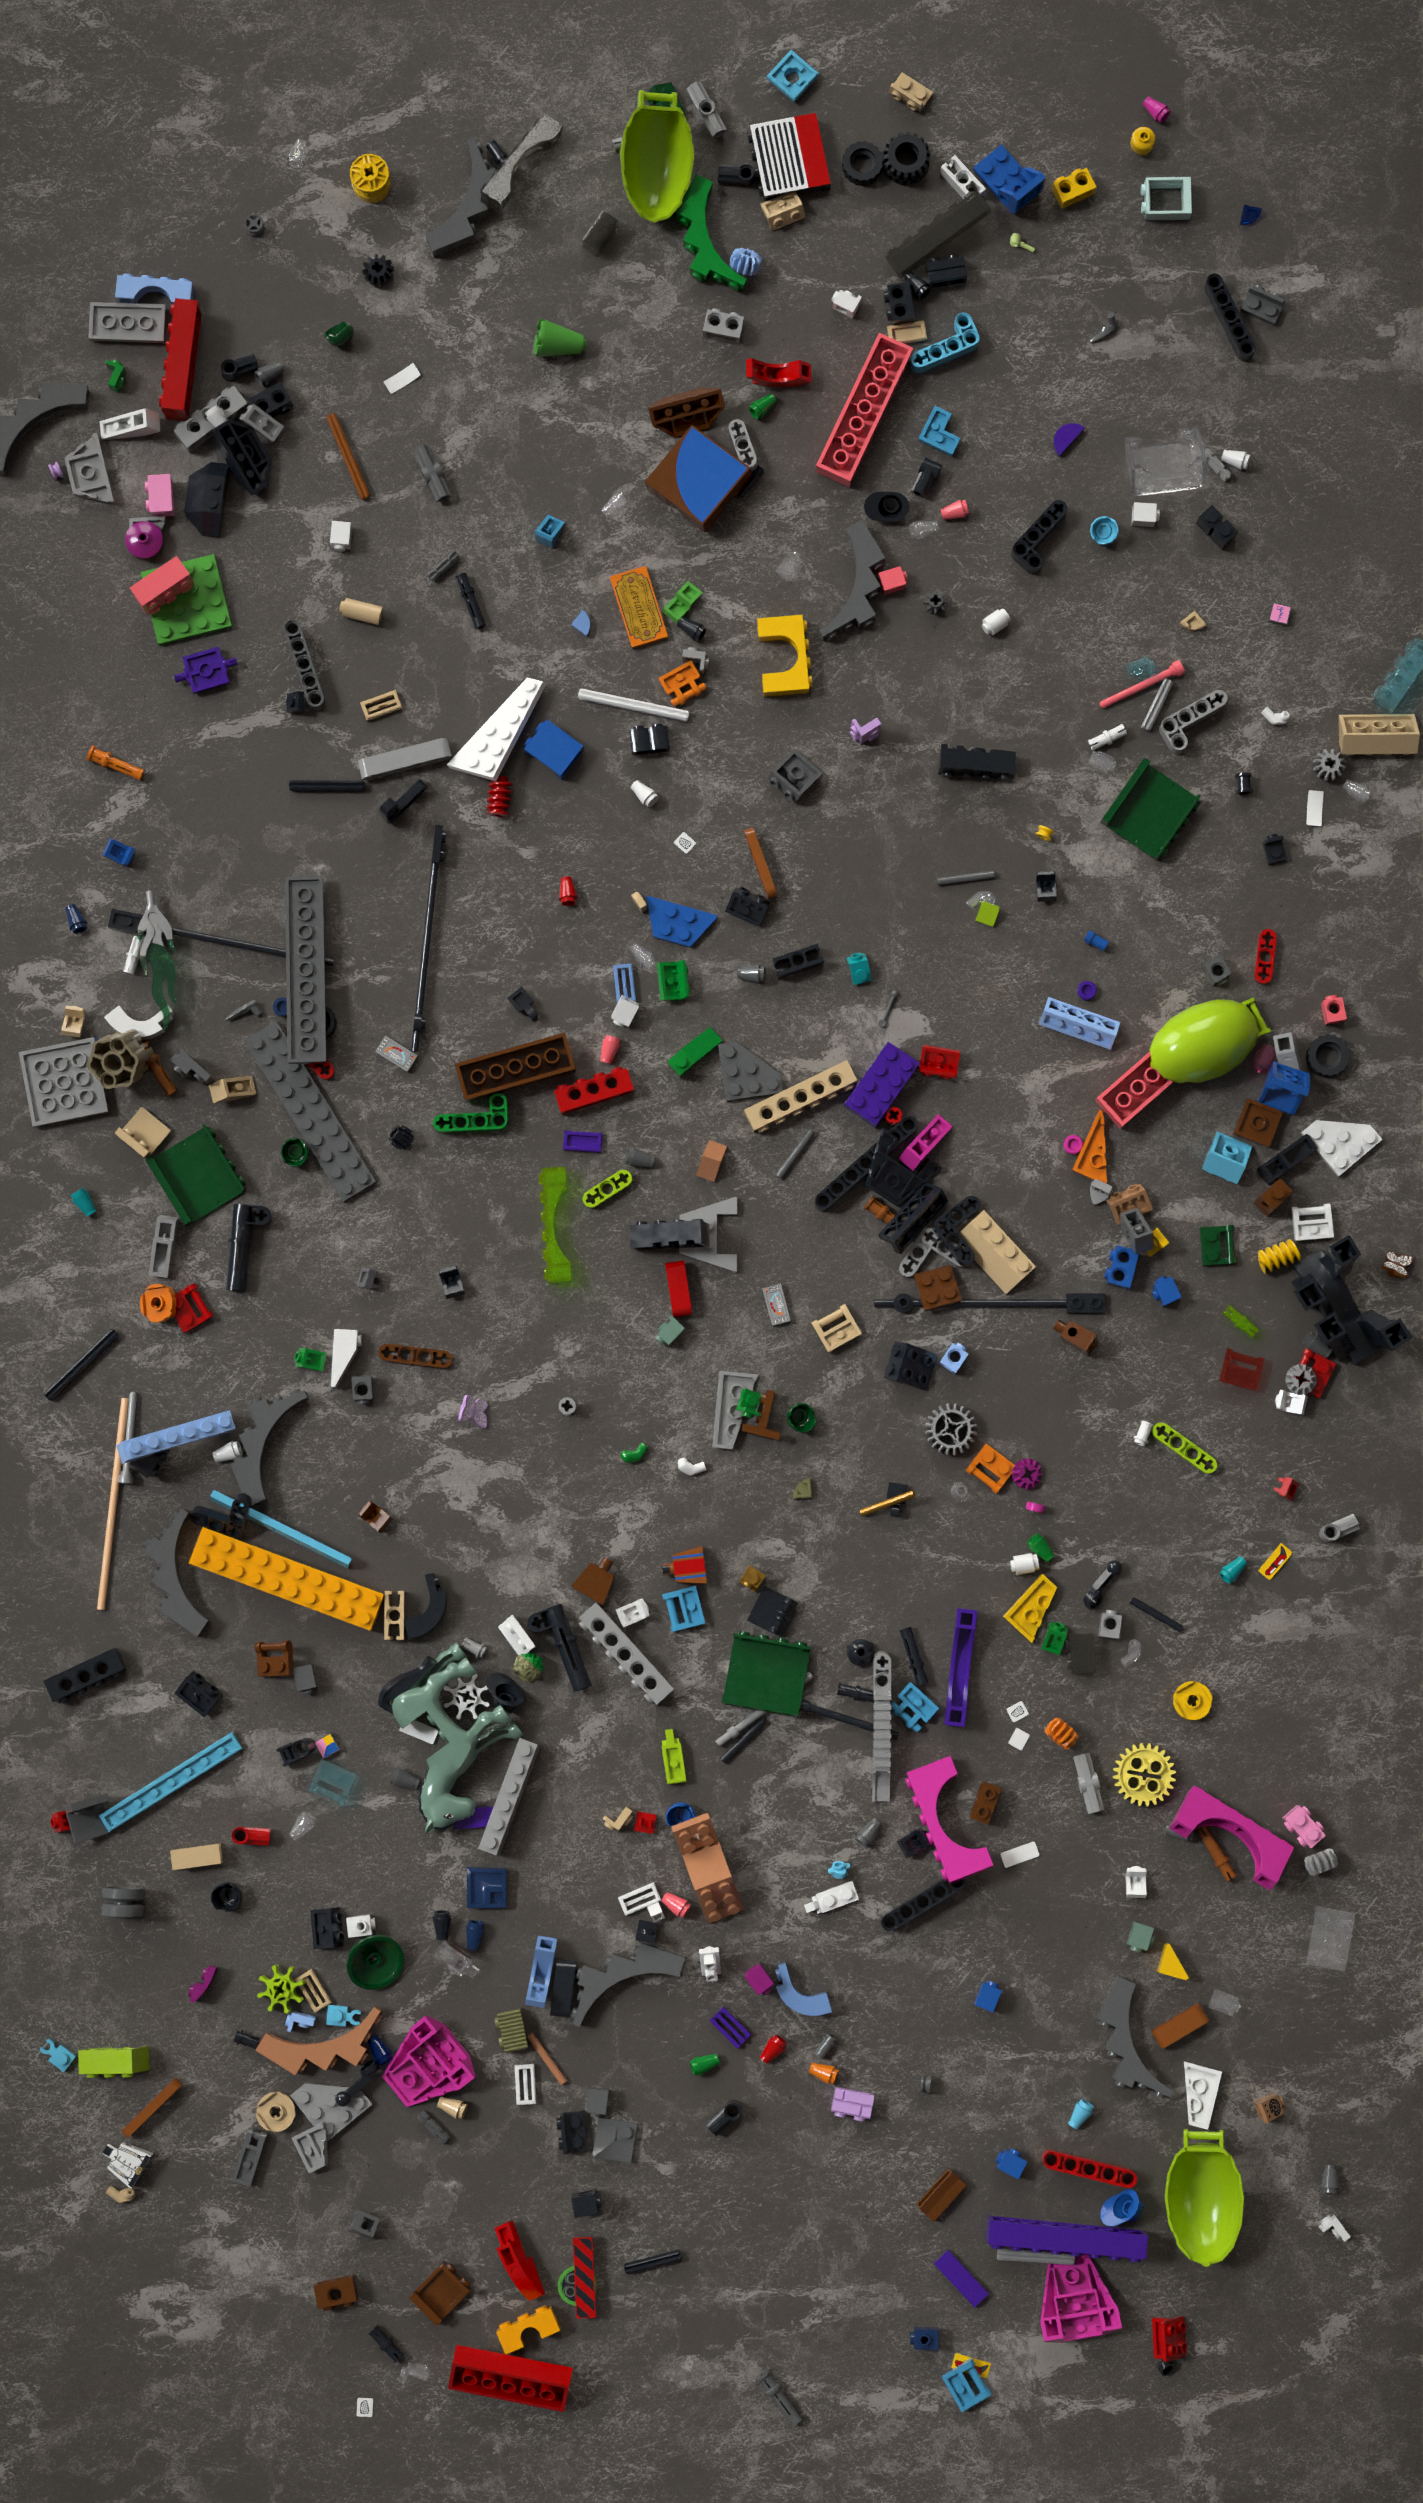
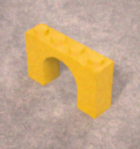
M803 615L757 618L759 642L783 640L790 643L798 654V660L790 670L762 674L763 696L809 693V687H812V676H808V669H811L810 657H806V650H809V641L804 636V632H807V620H803Z

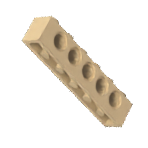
M846 1060L745 1109L744 1114L753 1132L758 1131L762 1133L768 1130L769 1125L773 1123L778 1125L785 1122V1117L790 1115L795 1117L803 1113V1109L808 1106L814 1108L821 1104V1100L825 1098L830 1100L838 1096L837 1092L843 1089L845 1092L853 1089L857 1079ZM833 1077H838L841 1080V1084L833 1086L830 1080ZM816 1085H820L823 1087L824 1092L816 1094L813 1088ZM804 1094L807 1100L800 1103L796 1100V1096ZM787 1102L790 1108L787 1111H782L779 1108V1104ZM769 1110L773 1116L770 1119H764L761 1115L762 1112Z

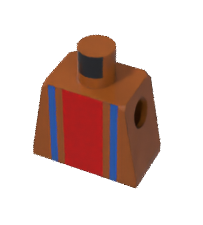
M702 1546L672 1555L673 1563L662 1564L663 1576L675 1574V1582L707 1584Z

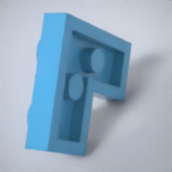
M934 406L918 441L952 457L960 441L959 437L945 431L952 413Z

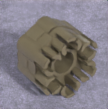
M131 1029L124 1033L111 1032L93 1043L87 1066L104 1088L128 1087L147 1076L148 1072L145 1071L148 1070V1065L146 1062L153 1056V1049L151 1047L145 1050L149 1045L146 1043L139 1044L142 1042L141 1035L134 1037V1035L139 1033L137 1030ZM116 1055L120 1058L122 1065L117 1062Z

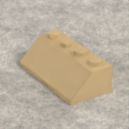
M1415 714L1339 715V745L1342 754L1350 756L1354 754H1418L1420 733Z
M984 1210L959 1233L973 1250L974 1260L1005 1294L1036 1267Z

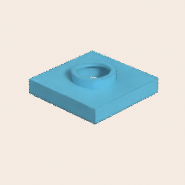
M790 50L766 76V79L790 100L795 102L816 80L819 73L795 52ZM788 73H797L799 80L795 84H791V82L786 80Z

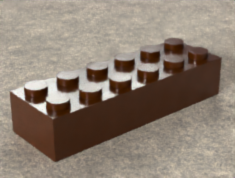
M565 1032L455 1063L466 1103L490 1097L495 1093L508 1092L576 1072Z

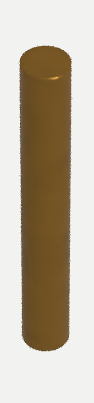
M911 1490L860 1509V1513L863 1517L916 1497L915 1492Z

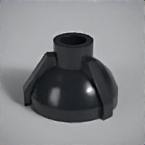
M865 1639L854 1640L846 1647L848 1659L854 1665L860 1666V1668L869 1664L874 1657L873 1643ZM859 1649L865 1651L863 1656L858 1655L857 1651Z

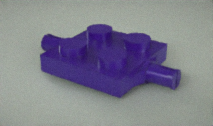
M219 646L182 657L185 665L184 673L174 675L176 683L187 680L191 685L193 694L230 684L227 668L238 665L237 659L235 657L224 660Z

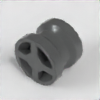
M251 214L245 219V228L250 236L259 237L263 234L265 227L259 215Z

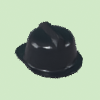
M879 491L867 497L864 503V511L867 517L874 521L895 522L906 517L909 511V502L901 493Z
M502 1673L488 1675L486 1686L493 1696L494 1706L498 1707L501 1705L508 1714L513 1713L514 1709L524 1702V1694L509 1676Z

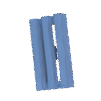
M632 963L613 965L617 1003L620 999L617 969H621L624 996L628 998L625 968H629L632 995L629 999L636 1002Z

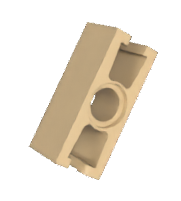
M385 1591L384 1640H393V1636H389L391 1624H399L400 1636H396V1640H405V1591H398V1595H400L399 1607L390 1606L392 1591ZM393 1610H398L400 1613V1618L397 1621L390 1619V1613Z
M221 1843L170 1851L172 1870L223 1863Z

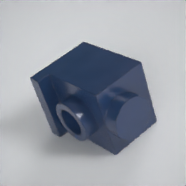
M914 2327V2332H910V2345H913L914 2350H938V2328ZM926 2336L928 2338V2341L926 2343H922L920 2341L921 2337Z

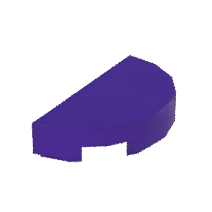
M1069 423L1057 430L1054 435L1053 444L1055 452L1059 457L1085 427Z

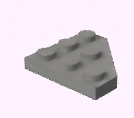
M305 2083L290 2095L313 2126L324 2121L326 2122L327 2141L373 2104L361 2089L351 2098L349 2105L340 2107L336 2104L335 2097L338 2092L345 2091L349 2087Z

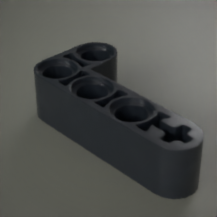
M1062 500L1054 501L1012 547L1011 556L1013 560L1029 574L1035 575L1041 571L1043 558L1035 549L1066 516L1067 505ZM1055 509H1056V510L1061 509L1062 511H1061V512H1057V514H1056L1055 517L1053 518ZM1041 522H1049L1050 527L1044 528L1041 525ZM1035 535L1038 540L1031 541L1028 536ZM1017 548H1022L1025 551V553L1023 555H1019L1016 553L1015 550ZM1037 561L1039 566L1032 567L1029 562Z

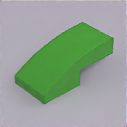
M687 581L663 609V613L677 624L703 592Z

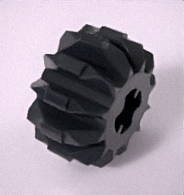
M375 254V259L368 257L369 263L364 262L363 267L365 269L362 270L363 275H366L365 281H371L372 286L376 282L379 287L382 286L381 282L388 285V279L393 278L391 272L394 271V267L390 266L392 264L391 260H386L385 255L379 258L378 254ZM377 268H380L379 273H376Z

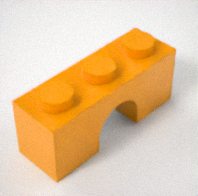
M543 2305L535 2309L536 2313L529 2315L525 2313L517 2317L518 2321L513 2323L507 2321L499 2325L500 2328L497 2329L496 2333L505 2354L524 2347L521 2333L525 2328L533 2327L537 2329L541 2338L560 2331L561 2327L552 2306L547 2307Z

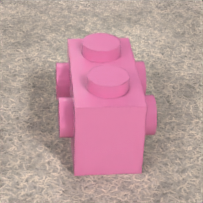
M1296 1805L1282 1817L1285 1821L1284 1825L1291 1833L1293 1831L1298 1836L1297 1840L1303 1847L1312 1848L1326 1836L1323 1833L1325 1829L1318 1821L1314 1823L1310 1818L1312 1814L1305 1806L1301 1808V1806Z

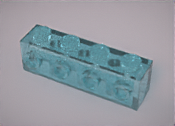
M1418 637L1414 641L1410 640L1404 648L1407 651L1403 657L1399 655L1393 664L1396 666L1394 671H1388L1383 678L1385 681L1383 687L1378 686L1373 693L1375 698L1372 703L1389 714H1392L1423 669V640Z

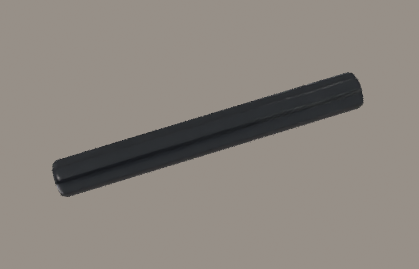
M112 1328L107 1331L44 1392V1396L50 1401L53 1400L118 1337V1333Z

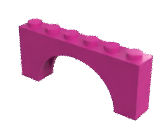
M951 1756L907 1772L908 1778L905 1779L909 1790L913 1789L915 1795L912 1797L916 1808L920 1807L922 1812L919 1817L922 1825H927L929 1830L926 1835L929 1843H934L936 1851L933 1853L937 1863L941 1862L943 1869L940 1871L944 1881L948 1880L949 1884L993 1868V1863L986 1847L980 1849L962 1847L954 1843L944 1833L939 1824L936 1813L939 1794L949 1781L958 1777Z
M1195 1785L1186 1794L1169 1828L1185 1839L1193 1830L1204 1826H1215L1233 1833L1244 1842L1252 1854L1255 1863L1253 1881L1269 1891L1278 1882L1294 1849L1287 1841L1273 1835L1269 1830L1257 1825L1253 1820L1244 1817L1237 1810L1228 1807L1219 1799L1212 1797Z

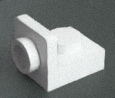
M1328 2215L1321 2220L1319 2228L1322 2232L1333 2226L1331 2231L1337 2239L1341 2237L1345 2242L1350 2238V2235L1335 2215L1332 2217Z

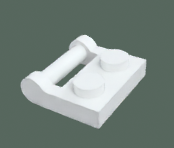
M1330 1204L1308 1208L1291 1207L1295 1241L1334 1237ZM1325 1215V1219L1299 1221V1216Z

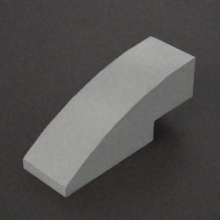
M165 1215L157 1217L149 1267V1275L168 1278L179 1219L177 1217Z

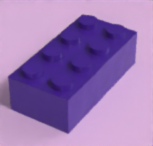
M887 1042L845 1102L844 1107L876 1128L886 1114L887 1109L891 1107L918 1068L919 1062L890 1042Z

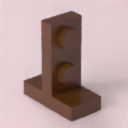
M767 1390V1394H762L760 1404L764 1406L760 1417L757 1416L755 1422L759 1426L756 1427L743 1423L741 1432L779 1441L781 1432L766 1429L775 1391Z

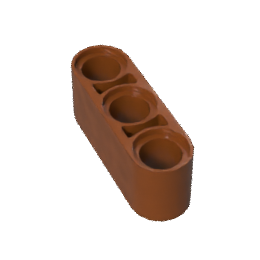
M1197 2003L1157 2026L1151 2033L1160 2048L1163 2049L1206 2024L1209 2018L1201 2004Z

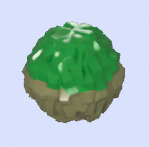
M522 1653L515 1658L513 1672L524 1682L530 1683L537 1680L543 1672V1659L534 1653Z

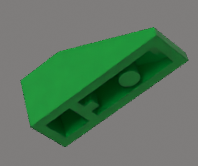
M709 1027L669 1059L667 1065L681 1079L723 1040Z

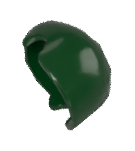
M343 321L328 329L324 336L331 345L337 347L344 346L352 339L354 329L349 322L347 324Z
M294 1137L284 1142L280 1153L284 1163L291 1167H298L308 1160L310 1150L304 1140Z
M796 1403L787 1412V1423L794 1431L807 1433L817 1423L815 1411L806 1403Z

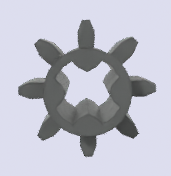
M934 590L933 594H926L929 600H924L923 604L928 605L927 612L931 610L936 615L937 611H944L942 605L947 604V600H943L944 593L938 594ZM934 599L937 600V603H938L937 605H934V603H933V600H934Z

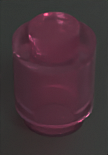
M1264 1043L1258 1049L1251 1062L1254 1065L1253 1069L1260 1073L1268 1072L1276 1058L1275 1048Z

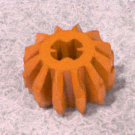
M1054 1718L1045 1729L1047 1736L1065 1750L1073 1747L1079 1738L1076 1731L1060 1718Z

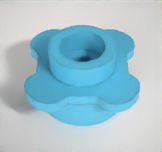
M835 1861L832 1863V1867L828 1869V1873L832 1874L836 1879H842L848 1875L847 1869H850V1864Z

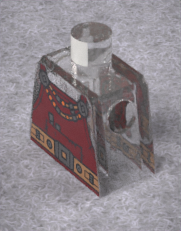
M444 1940L434 1953L436 1961L460 1977L465 1973L473 1979L479 1971L476 1966L471 1964L473 1962L471 1957L448 1940ZM458 1960H462L461 1964H456Z

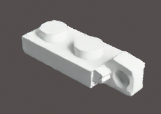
M850 1881L817 1893L812 1897L813 1902L805 1904L804 1908L807 1913L816 1910L817 1914L854 1902L859 1900L853 1882Z

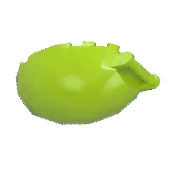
M639 90L637 109L633 111L623 132L620 148L623 186L630 204L640 217L655 223L668 219L682 204V199L691 181L694 147L689 123H687L683 111L677 107V93H649ZM644 100L671 102L670 107L644 105Z
M1254 997L1242 1003L1234 1000L1216 999L1190 1006L1170 1018L1159 1032L1155 1034L1149 1049L1152 1060L1150 1064L1165 1079L1177 1083H1201L1223 1076L1239 1066L1253 1050L1257 1038L1270 1033L1271 1029L1267 1028L1255 1004L1256 1000Z
M1184 2129V2147L1175 2155L1167 2173L1165 2203L1168 2224L1174 2234L1177 2246L1187 2258L1205 2267L1223 2261L1234 2248L1242 2226L1244 2208L1243 2186L1239 2170L1232 2156L1225 2149L1224 2130H1219V2132H1197ZM1189 2139L1219 2140V2144H1215V2143H1190V2144H1189Z

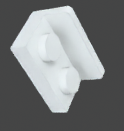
M511 1615L498 1626L518 1655L526 1654L536 1647L514 1615Z

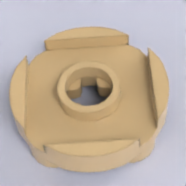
M280 2091L266 2094L259 2101L256 2113L259 2124L265 2130L281 2132L287 2129L292 2124L296 2115L293 2100L287 2094ZM272 2107H279L281 2109L279 2117L271 2115L273 2112Z

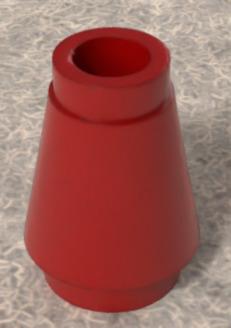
M562 877L559 901H561L563 906L575 905L578 897L572 877Z
M777 2034L773 2037L771 2036L760 2058L769 2064L786 2049L787 2042Z

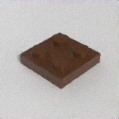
M1247 1098L1233 1134L1269 1148L1283 1111Z
M951 1265L914 1274V1280L924 1312L962 1301Z

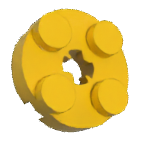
M1189 1681L1181 1684L1173 1694V1706L1181 1717L1188 1720H1198L1208 1714L1212 1703V1695L1205 1685ZM1190 1695L1196 1696L1198 1699L1195 1701V1706L1187 1703Z

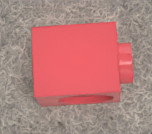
M901 566L880 572L878 575L884 595L906 588L908 577L906 572L902 571Z
M1337 995L1325 997L1326 1000H1323L1321 1003L1325 1026L1345 1022L1347 1017L1343 997L1337 998ZM1330 1005H1335L1338 1008L1337 1014L1329 1011Z

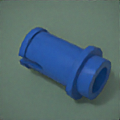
M1088 931L1084 938L1086 944L1088 945L1089 943L1104 951L1109 941L1096 935L1095 931Z

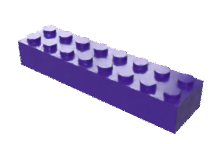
M987 2215L985 2239L991 2245V2248L1003 2249V2246H1009L1011 2250L1023 2251V2248H1029L1031 2252L1042 2253V2250H1048L1051 2254L1056 2255L1068 2252L1071 2256L1081 2257L1083 2253L1090 2255L1089 2257L1101 2258V2255L1108 2256L1111 2260H1121V2257L1128 2258L1131 2262H1141V2259L1146 2260L1148 2235L1144 2230Z

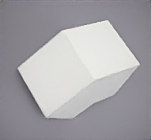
M659 1902L647 1906L654 1923L665 1918Z

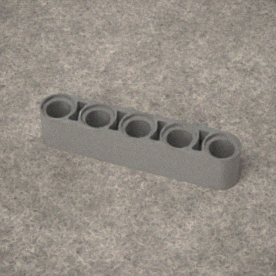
M440 738L366 757L357 762L361 778L365 781L445 761L452 758L448 739Z

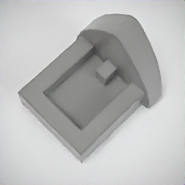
M1097 1179L1091 1182L1090 1196L1093 1205L1105 1201L1113 1193L1112 1186Z

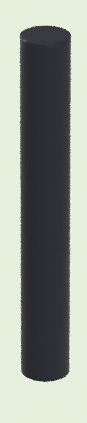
M1132 1597L1131 1605L1181 1632L1183 1625Z
M760 1718L720 1759L724 1763L728 1762L766 1722Z

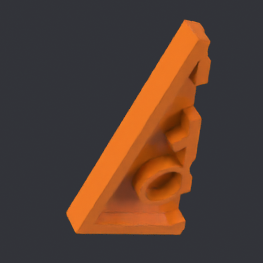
M1099 1109L1072 1171L1093 1181L1097 1179L1107 1184L1103 1111Z

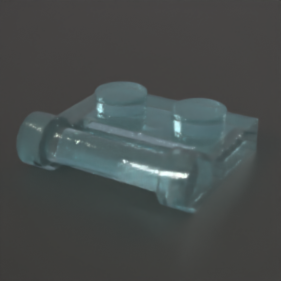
M321 1759L308 1792L320 1794L338 1802V1805L343 1807L357 1774ZM321 1780L342 1789V1795L317 1785L318 1781Z

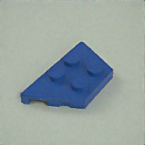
M650 896L646 897L653 937L656 939L691 948L696 940L717 919L715 914Z

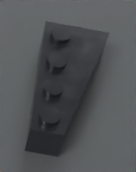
M941 744L938 774L945 778L961 775V778L964 779L980 776V779L989 780L991 777H999V780L1008 781L1015 776L1016 752L996 749L986 752L985 749L977 747L967 750L964 746L959 745L948 748V744Z
M692 1219V1221L673 1220V1222L655 1221L652 1224H647L646 1221H638L636 1225H630V1248L634 1250L710 1247L709 1224L704 1222L703 1219Z

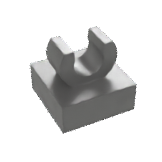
M361 1268L357 1286L367 1289L378 1288V1285H375L373 1281L374 1278H381V1275L376 1274V1270Z

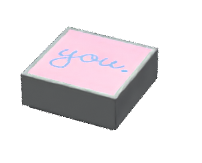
M1273 602L1268 622L1287 626L1291 606Z

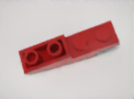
M513 2220L495 2227L494 2229L501 2245L496 2248L515 2286L528 2301L545 2295L532 2256L526 2258Z

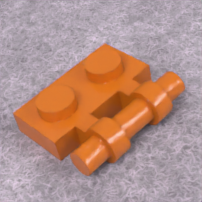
M691 660L658 678L667 696L675 693L676 698L670 700L673 707L686 703V700L693 696L701 695V692L707 689L704 683L696 685L695 681L700 679V675ZM690 685L691 689L682 694L680 689Z

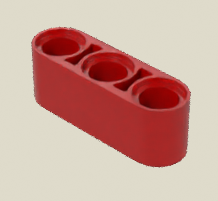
M684 1260L665 1263L673 1317L692 1315Z

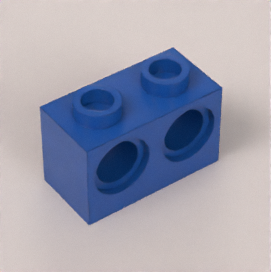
M1118 1245L1115 1247V1250L1111 1249L1109 1260L1112 1261L1111 1266L1106 1268L1104 1279H1107L1106 1284L1129 1290L1139 1254H1135L1133 1249ZM1125 1253L1128 1256V1262H1120L1118 1259L1119 1254ZM1114 1272H1121L1123 1280L1116 1281L1114 1279Z

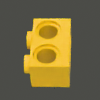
M1079 168L1067 177L1061 176L1057 178L1053 183L1052 191L1061 209L1095 194L1097 187L1088 169L1081 170ZM1083 180L1086 182V185H1079L1077 181ZM1067 188L1070 192L1063 193L1060 189Z

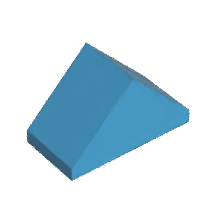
M547 515L535 531V540L553 549L565 522Z

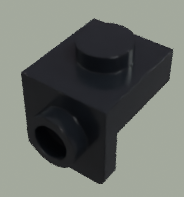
M1055 871L1036 873L1037 902L1057 900Z
M457 1266L445 1267L438 1271L446 1299L465 1294Z
M922 1828L914 1829L897 1840L906 1858L911 1857L925 1847L931 1846L926 1835L927 1832Z

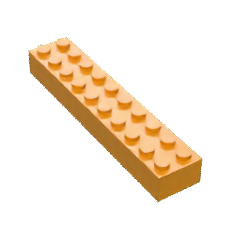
M204 1527L201 1529L189 1564L369 1631L373 1630L385 1598V1594Z

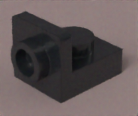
M1272 834L1267 836V839L1262 843L1267 864L1286 861L1287 856L1283 845V835Z
M639 1920L635 1940L654 1944L658 1923Z

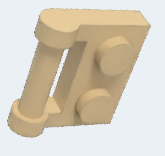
M845 1304L840 1306L839 1310L821 1320L811 1322L827 1352L862 1334ZM842 1316H845L847 1319L826 1332H823L821 1329Z

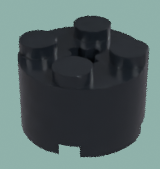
M170 1449L135 1460L128 1467L146 1478H153L160 1468L158 1465L159 1461L163 1462Z

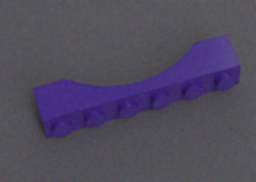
M956 1609L944 1725L965 1727L969 1672L977 1610Z

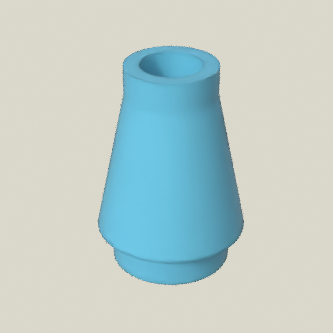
M1081 2099L1076 2103L1068 2124L1078 2130L1093 2114L1094 2106L1088 2101Z

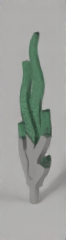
M146 891L148 906H146L137 931L138 940H141L147 931L140 950V963L145 977H148L147 959H149L152 966V996L163 1013L162 1030L165 1031L170 1021V1011L163 995V980L166 976L168 980V996L172 1003L175 1004L174 986L176 970L172 958L163 945V933L172 952H175V947L173 945L171 926L164 915L158 910L157 905H155L154 892Z

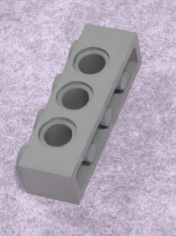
M235 386L224 389L218 398L209 400L206 403V407L202 410H196L192 413L191 418L180 422L174 430L175 435L189 453L214 435L213 428L215 427L206 420L207 416L205 413L216 405L221 408L223 404H229L230 407L227 410H223L227 420L233 421L248 410V403ZM194 426L200 427L198 432H191Z

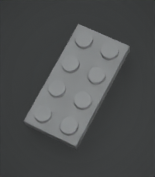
M90 302L89 341L164 343L166 305Z

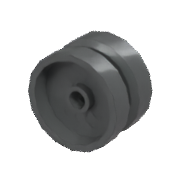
M102 1887V1898L114 1900V1903H104L101 1905L102 1916H112L113 1918L144 1916L145 1906L132 1903V1901L145 1899V1888Z

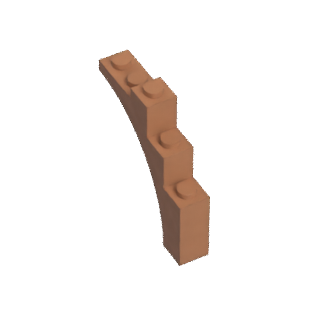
M374 2006L369 2015L353 2030L336 2039L325 2042L296 2043L267 2032L255 2051L294 2075L298 2071L300 2073L303 2072L308 2064L305 2061L306 2059L325 2071L328 2067L333 2068L338 2060L335 2057L336 2054L357 2066L359 2062L363 2064L368 2056V2053H366L368 2047L361 2043L368 2041L372 2034L369 2031L372 2025L377 2026L382 2018V2015H380L382 2009Z

